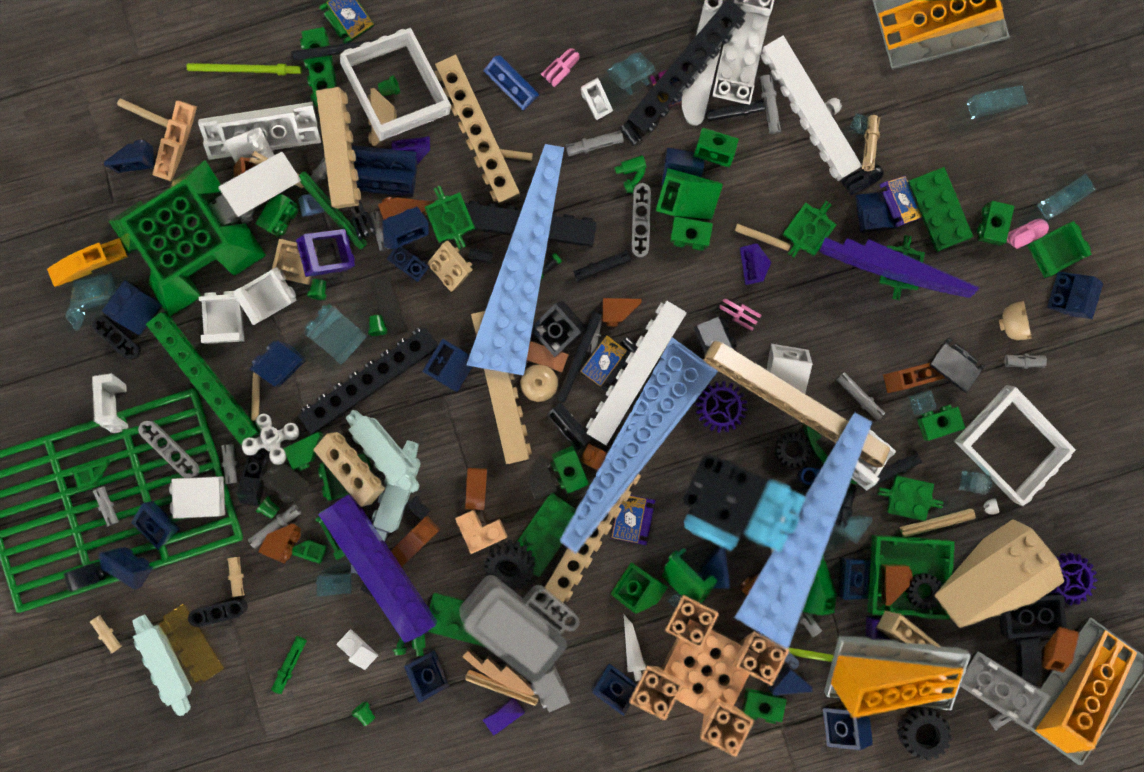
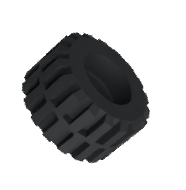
M914 707V711L910 709L906 711L908 715H902L903 721L898 723L900 729L897 730V734L900 736L899 740L904 748L914 757L916 756L921 760L925 758L928 761L931 760V757L937 759L940 753L944 755L946 753L944 749H949L950 747L948 741H952V736L949 735L952 731L948 726L947 720L931 708L922 707L920 709L919 707ZM923 724H932L933 734L931 738L926 742H917L915 738L917 729Z

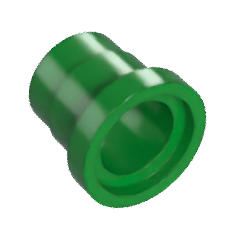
M394 75L378 83L380 94L383 97L400 94V87Z
M312 279L307 297L315 300H326V281Z
M382 315L369 317V336H381L388 333Z
M267 496L256 512H261L272 519L280 507Z
M367 701L358 705L351 713L353 717H357L363 726L370 724L375 719V715L369 708Z

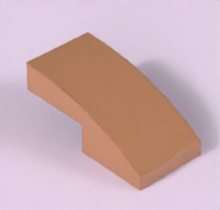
M530 341L527 361L563 372L568 354L561 352L554 357L545 346Z

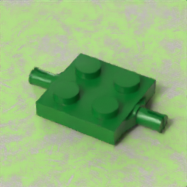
M438 186L439 192L435 187L433 190L438 199L424 208L438 242L443 243L447 240H455L458 250L462 249L461 245L465 248L462 236L474 230L475 227L461 193L445 196L441 186Z
M825 201L820 209L813 208L806 202L783 233L794 244L787 253L789 256L791 255L794 258L800 249L815 256L822 246L825 237L828 238L837 225L826 215V212L832 206L831 203L828 204V201Z
M904 235L902 246H886L923 263L925 252L915 251L910 248L912 236ZM880 276L879 284L889 285L894 288L893 300H900L903 289L918 290V286Z
M899 475L895 476L890 489L878 487L879 491H877V495L888 497L887 513L926 521L928 510L931 506L942 509L944 503L943 501L933 499L934 483Z

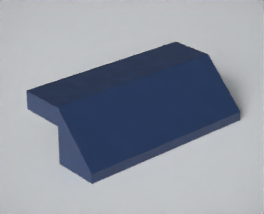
M351 145L356 155L354 169L358 172V181L356 183L360 191L414 196L417 175L416 152Z

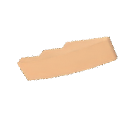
M180 100L176 101L172 119L168 120L165 137L161 138L153 171L154 176L172 181L185 149L197 106Z
M470 648L464 653V659L493 680L514 690L534 695L530 683L508 663L502 668L489 655L483 661Z

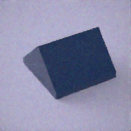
M667 148L661 185H663L667 168L702 177L704 160L693 157L694 152Z
M154 501L143 503L131 522L158 550L180 529Z
M840 559L839 597L845 600L868 599L871 560Z
M435 650L409 660L404 665L418 702L426 700L449 686Z
M785 663L781 666L773 684L767 683V688L773 695L813 692L812 687Z
M608 664L591 688L593 694L624 716L631 704L629 701L638 684L611 664Z

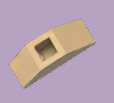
M371 88L368 100L380 124L382 125L397 119L395 107L375 88ZM373 127L372 132H369V144H372L374 148H380L389 139L380 141Z

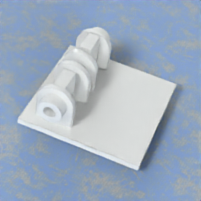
M260 126L224 140L235 163H237L240 157L258 159L252 156L254 151L267 158L274 156Z

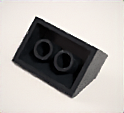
M1063 594L1043 596L1030 605H1024L999 615L1001 635L1009 639L1054 635L1059 627L1067 628Z

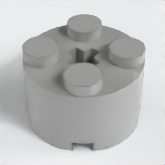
M224 195L216 198L217 203L214 205L212 202L208 205L222 227L236 225L240 222L245 224L253 219V209L238 217Z

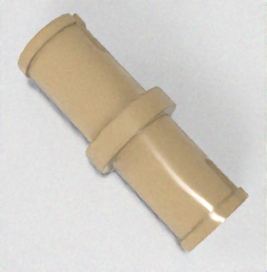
M240 557L227 558L230 573L228 580L231 582L232 597L245 595L242 581L244 574L241 573Z
M101 615L90 621L99 635V640H103L111 654L122 647L113 635L112 628L109 629Z

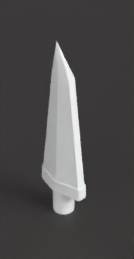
M624 615L627 672H633L635 681H640L642 677L641 670L646 669V664L643 660L633 624Z

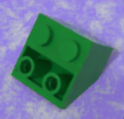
M279 193L270 198L255 224L280 238L281 235L283 236L287 232L289 221L297 215L298 205L290 198Z

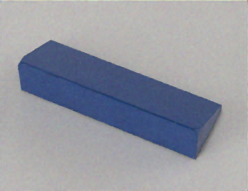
M500 55L493 57L483 70L522 110H525L539 96V93Z

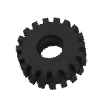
M502 540L499 544L495 543L493 548L491 547L484 566L485 575L497 577L513 591L516 590V587L520 590L523 588V585L526 586L531 580L535 567V557L532 556L531 550L527 551L525 544L520 546L518 541L514 544L512 540H508L507 543ZM503 561H511L515 563L517 567H508L503 563Z

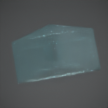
M322 573L317 576V596L351 593V574Z

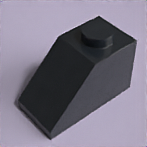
M100 561L63 573L69 592L106 579V571L101 568Z

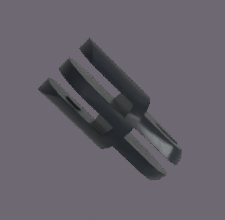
M875 164L873 171L861 169L841 179V183L849 194L853 195L878 182L883 177L884 171L880 165Z
M359 200V213L355 206L350 208L353 214L351 220L359 240H362L363 237L358 225H361L366 238L370 237L366 226L367 222L373 235L377 233L370 214L365 212Z

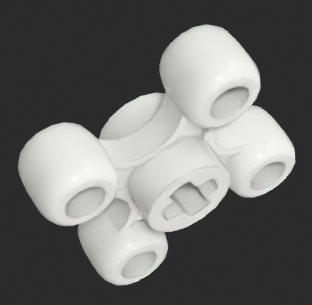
M258 415L256 425L261 430V436L256 439L246 438L242 442V449L245 454L254 455L259 449L265 448L267 451H270L269 455L272 463L280 465L286 459L285 451L280 448L281 442L286 439L291 441L297 439L299 429L296 424L288 423L283 429L277 430L271 427L272 421L269 415Z

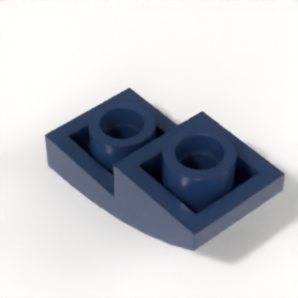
M402 246L393 249L386 258L417 282L429 268V266Z

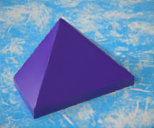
M430 137L392 141V149L416 152L418 165L430 151Z
M758 244L740 247L745 284L750 285L763 282L771 261Z
M511 698L486 716L483 722L494 736L522 716L525 711L515 698Z

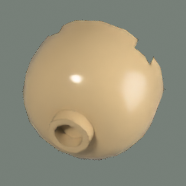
M1024 301L1007 306L1003 311V319H999L1001 331L1005 330L1007 336L1014 340L1032 339Z
M537 364L525 370L524 376H521L520 386L524 396L531 401L545 402L556 393L558 379L551 368Z

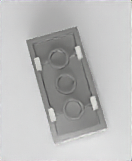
M980 652L976 653L966 669L960 684L962 688L1030 730L1050 697Z

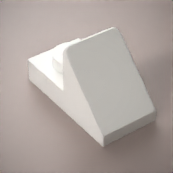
M598 78L581 86L582 97L587 101L596 120L613 111Z
M351 629L336 644L350 657L348 660L364 670L378 656Z

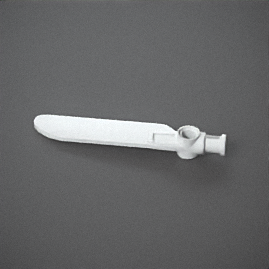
M710 0L704 1L697 34L722 6L723 0H715L718 3L716 7H711L708 4ZM722 21L720 24L725 28V24ZM710 35L708 41L715 43L718 41V38L715 35ZM697 50L695 55L702 58L706 53L703 50ZM719 54L715 59H709L706 63L708 66L702 74L698 73L694 77L695 82L689 89L685 88L682 92V110L685 119L691 125L698 126L704 119ZM689 65L687 73L693 70L691 65Z

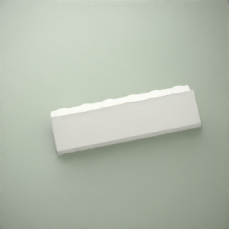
M313 102L203 118L198 121L204 139L203 145L209 160L231 157L224 140L259 126L272 150L321 143L318 114L316 115Z

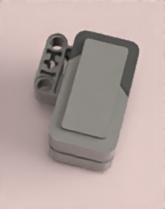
M493 575L486 576L459 609L466 630L532 682L541 680L566 650L567 642L561 633L564 630L573 631L579 625V619L573 610L543 586L536 585L532 587L525 597L522 598ZM540 592H541V593H544V596H543L542 599H540V600H536V599H535V596H536L538 593H540ZM551 607H557L560 610V614L556 610L551 609ZM545 614H547L555 622H552L549 618L545 616ZM567 617H573L570 623H564Z

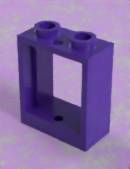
M345 229L303 234L296 239L305 277L347 271L355 266L354 255L351 253L349 245L350 240ZM336 238L342 263L319 266L313 241Z

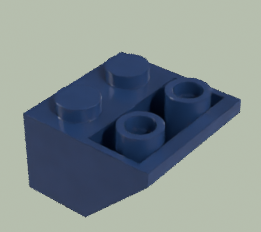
M418 207L405 210L402 213L382 220L384 246L386 248L396 249L429 235L428 221Z
M1058 272L1047 308L1070 316L1093 320L1103 282L1095 276Z
M442 338L422 372L458 392L473 367L467 366L469 354Z

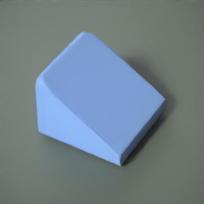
M311 194L302 195L298 199L302 217L325 212Z

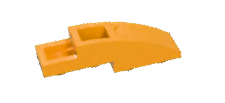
M120 238L102 245L96 243L79 250L53 264L47 271L54 287L92 274V270L122 260L128 256Z

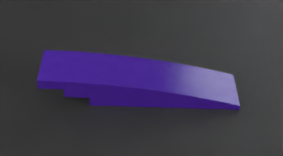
M825 237L820 249V253L910 285L971 298L979 289V287L869 239L864 246L848 238L844 245Z

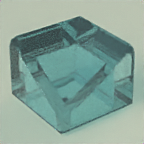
M931 390L909 396L915 415H921L937 409Z

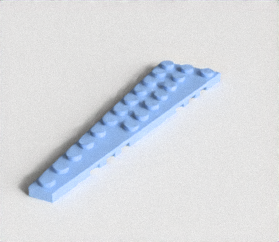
M545 144L467 366L524 376L564 147Z
M673 337L669 341L651 377L560 540L561 543L575 554L718 373V370L708 365L703 359Z

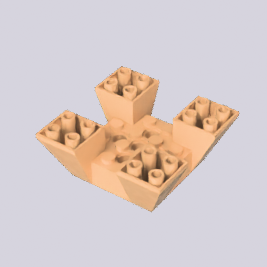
M683 595L665 630L677 638L663 666L646 667L629 702L663 720L667 718L675 700L682 702L704 714L700 739L736 757L754 720L734 704L749 674L772 685L789 649L755 631L741 641H737L713 629L712 626L719 613ZM713 648L719 649V653L716 656H711L710 651ZM686 657H693L694 660L691 664H684ZM708 665L711 667L708 673L701 672L703 666ZM721 675H728L725 682H719ZM701 683L702 687L700 690L695 691L692 689L693 685Z

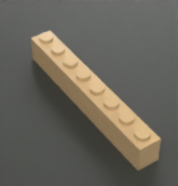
M485 311L471 314L476 336ZM484 369L506 464L530 459L529 455L532 454L530 443L526 444L524 437L528 436L526 425H522L520 417H523L521 406H517L516 403L519 395L517 387L513 388L511 380H515L514 374Z

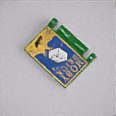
M329 0L319 6L321 11L327 8L330 9L324 13V16L338 36L343 38L346 34L348 35L343 40V43H350L375 26L358 0Z

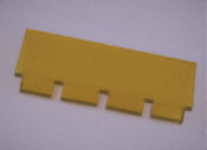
M182 604L163 616L165 620L159 623V626L165 635L173 632L174 635L168 638L175 651L183 648L184 651L178 656L186 668L193 664L194 668L188 672L196 683L201 679L205 682L222 671L224 667L199 627H193L189 624V611Z

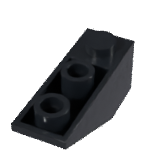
M265 448L259 449L254 455L247 456L237 490L239 502L242 504L260 505L270 451H267Z

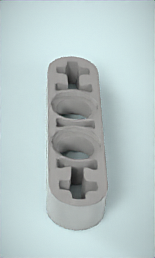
M645 183L636 185L633 192L631 250L632 254L637 258L645 257L649 251L651 190ZM640 188H644V191L647 192L643 198V201H648L647 203H636V200L640 201V194L637 193V191H640ZM639 206L646 208L647 214L645 216L637 215L636 209ZM638 225H643L646 228L644 235L636 233L635 228ZM635 238H646V241H642V248L646 249L642 254H638V251L635 250L639 245V240L635 241Z
M144 421L139 425V434L182 477L194 478L199 474L198 464L155 422ZM145 426H152L150 430L158 435L153 436L151 433H145L147 430ZM161 437L167 440L165 448H160L157 444ZM174 451H178L181 455L178 462H174L171 459V454ZM184 462V464H185L186 466H188V467H189V466H193V468H192L193 474H192V473H188V474H187V473H186L187 468H186L184 465H181V466L179 467V465Z

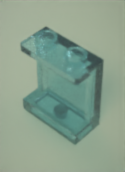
M329 303L318 311L317 314L319 316L314 321L310 320L307 323L304 333L342 365L367 336Z

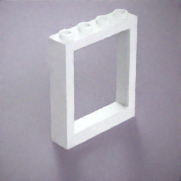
M411 28L398 30L395 34L382 36L371 43L365 42L360 47L346 49L340 54V64L380 141L450 114L451 104ZM406 46L436 104L381 125L352 66Z
M1006 385L954 441L1014 503L1021 506L1032 500L1033 495L1045 486L1047 480L1058 472L1060 466L1068 461L1075 451L1073 446L1016 387ZM1011 402L1055 446V449L1015 491L971 447Z

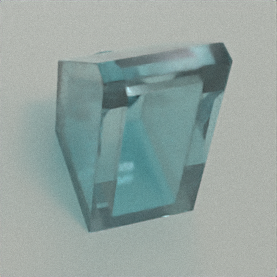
M962 471L959 490L988 495V491L992 487L991 476Z

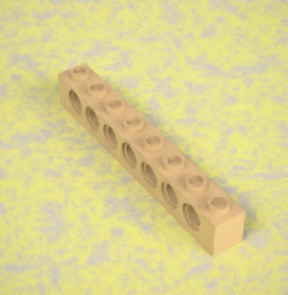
M454 55L436 63L437 70L434 73L439 82L443 81L445 87L442 89L446 97L450 98L453 103L451 110L454 116H459L461 122L458 125L462 133L466 132L469 138L466 140L470 151L474 149L477 155L474 157L478 168L482 166L484 174H482L486 185L490 184L492 188L490 194L493 201H498L499 205H502L520 197V192L457 56ZM452 76L458 78L455 83H449L448 79ZM458 94H465L463 100L458 101L455 99ZM465 111H472V117H464L463 114ZM478 127L481 129V133L478 135L471 133L473 128ZM485 144L489 146V150L487 152L479 151V147L481 145ZM489 162L497 163V167L493 170L488 169L487 165ZM503 179L505 184L502 187H497L495 181Z
M638 474L608 512L607 519L602 520L597 526L598 534L595 537L589 536L584 544L589 547L586 553L577 552L575 554L567 547L544 587L560 601H569L573 594L571 588L574 584H579L583 576L580 574L584 567L587 569L590 565L592 552H597L600 548L602 535H607L612 525L609 523L613 517H618L622 510L619 507L622 501L626 502L631 494L629 491L632 484H637L641 475ZM571 560L578 562L579 567L576 570L568 568V563ZM561 577H566L569 580V584L562 587L558 584V580Z

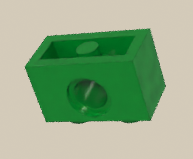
M702 127L693 157L730 168L739 138Z
M990 201L984 205L981 211V216H983L982 224L980 223L977 229L978 241L998 246L1005 244L1015 206L996 201ZM991 219L997 221V227L992 226Z
M675 217L670 242L674 243V246L677 247L689 245L693 246L692 249L703 251L704 248L707 249L709 247L713 223ZM686 231H694L696 237L694 239L687 238Z
M951 404L940 407V411L933 413V410L921 414L922 417L917 419L924 441H930L966 429L959 407H952ZM939 417H942L944 420L942 427L937 425Z
M573 445L551 454L553 461H550L554 472L558 471L560 474L558 481L562 489L566 488L567 493H571L589 485ZM566 467L573 468V471L569 474L563 472Z
M746 688L741 711L752 720L763 718L765 722L776 724L777 721H783L787 699L784 695H773L769 692ZM762 703H768V708L765 711L759 710V706Z

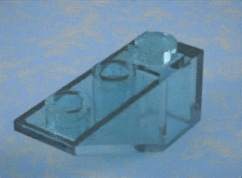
M1084 174L1038 203L1037 206L1046 220H1049L1064 212L1096 189L1092 181Z

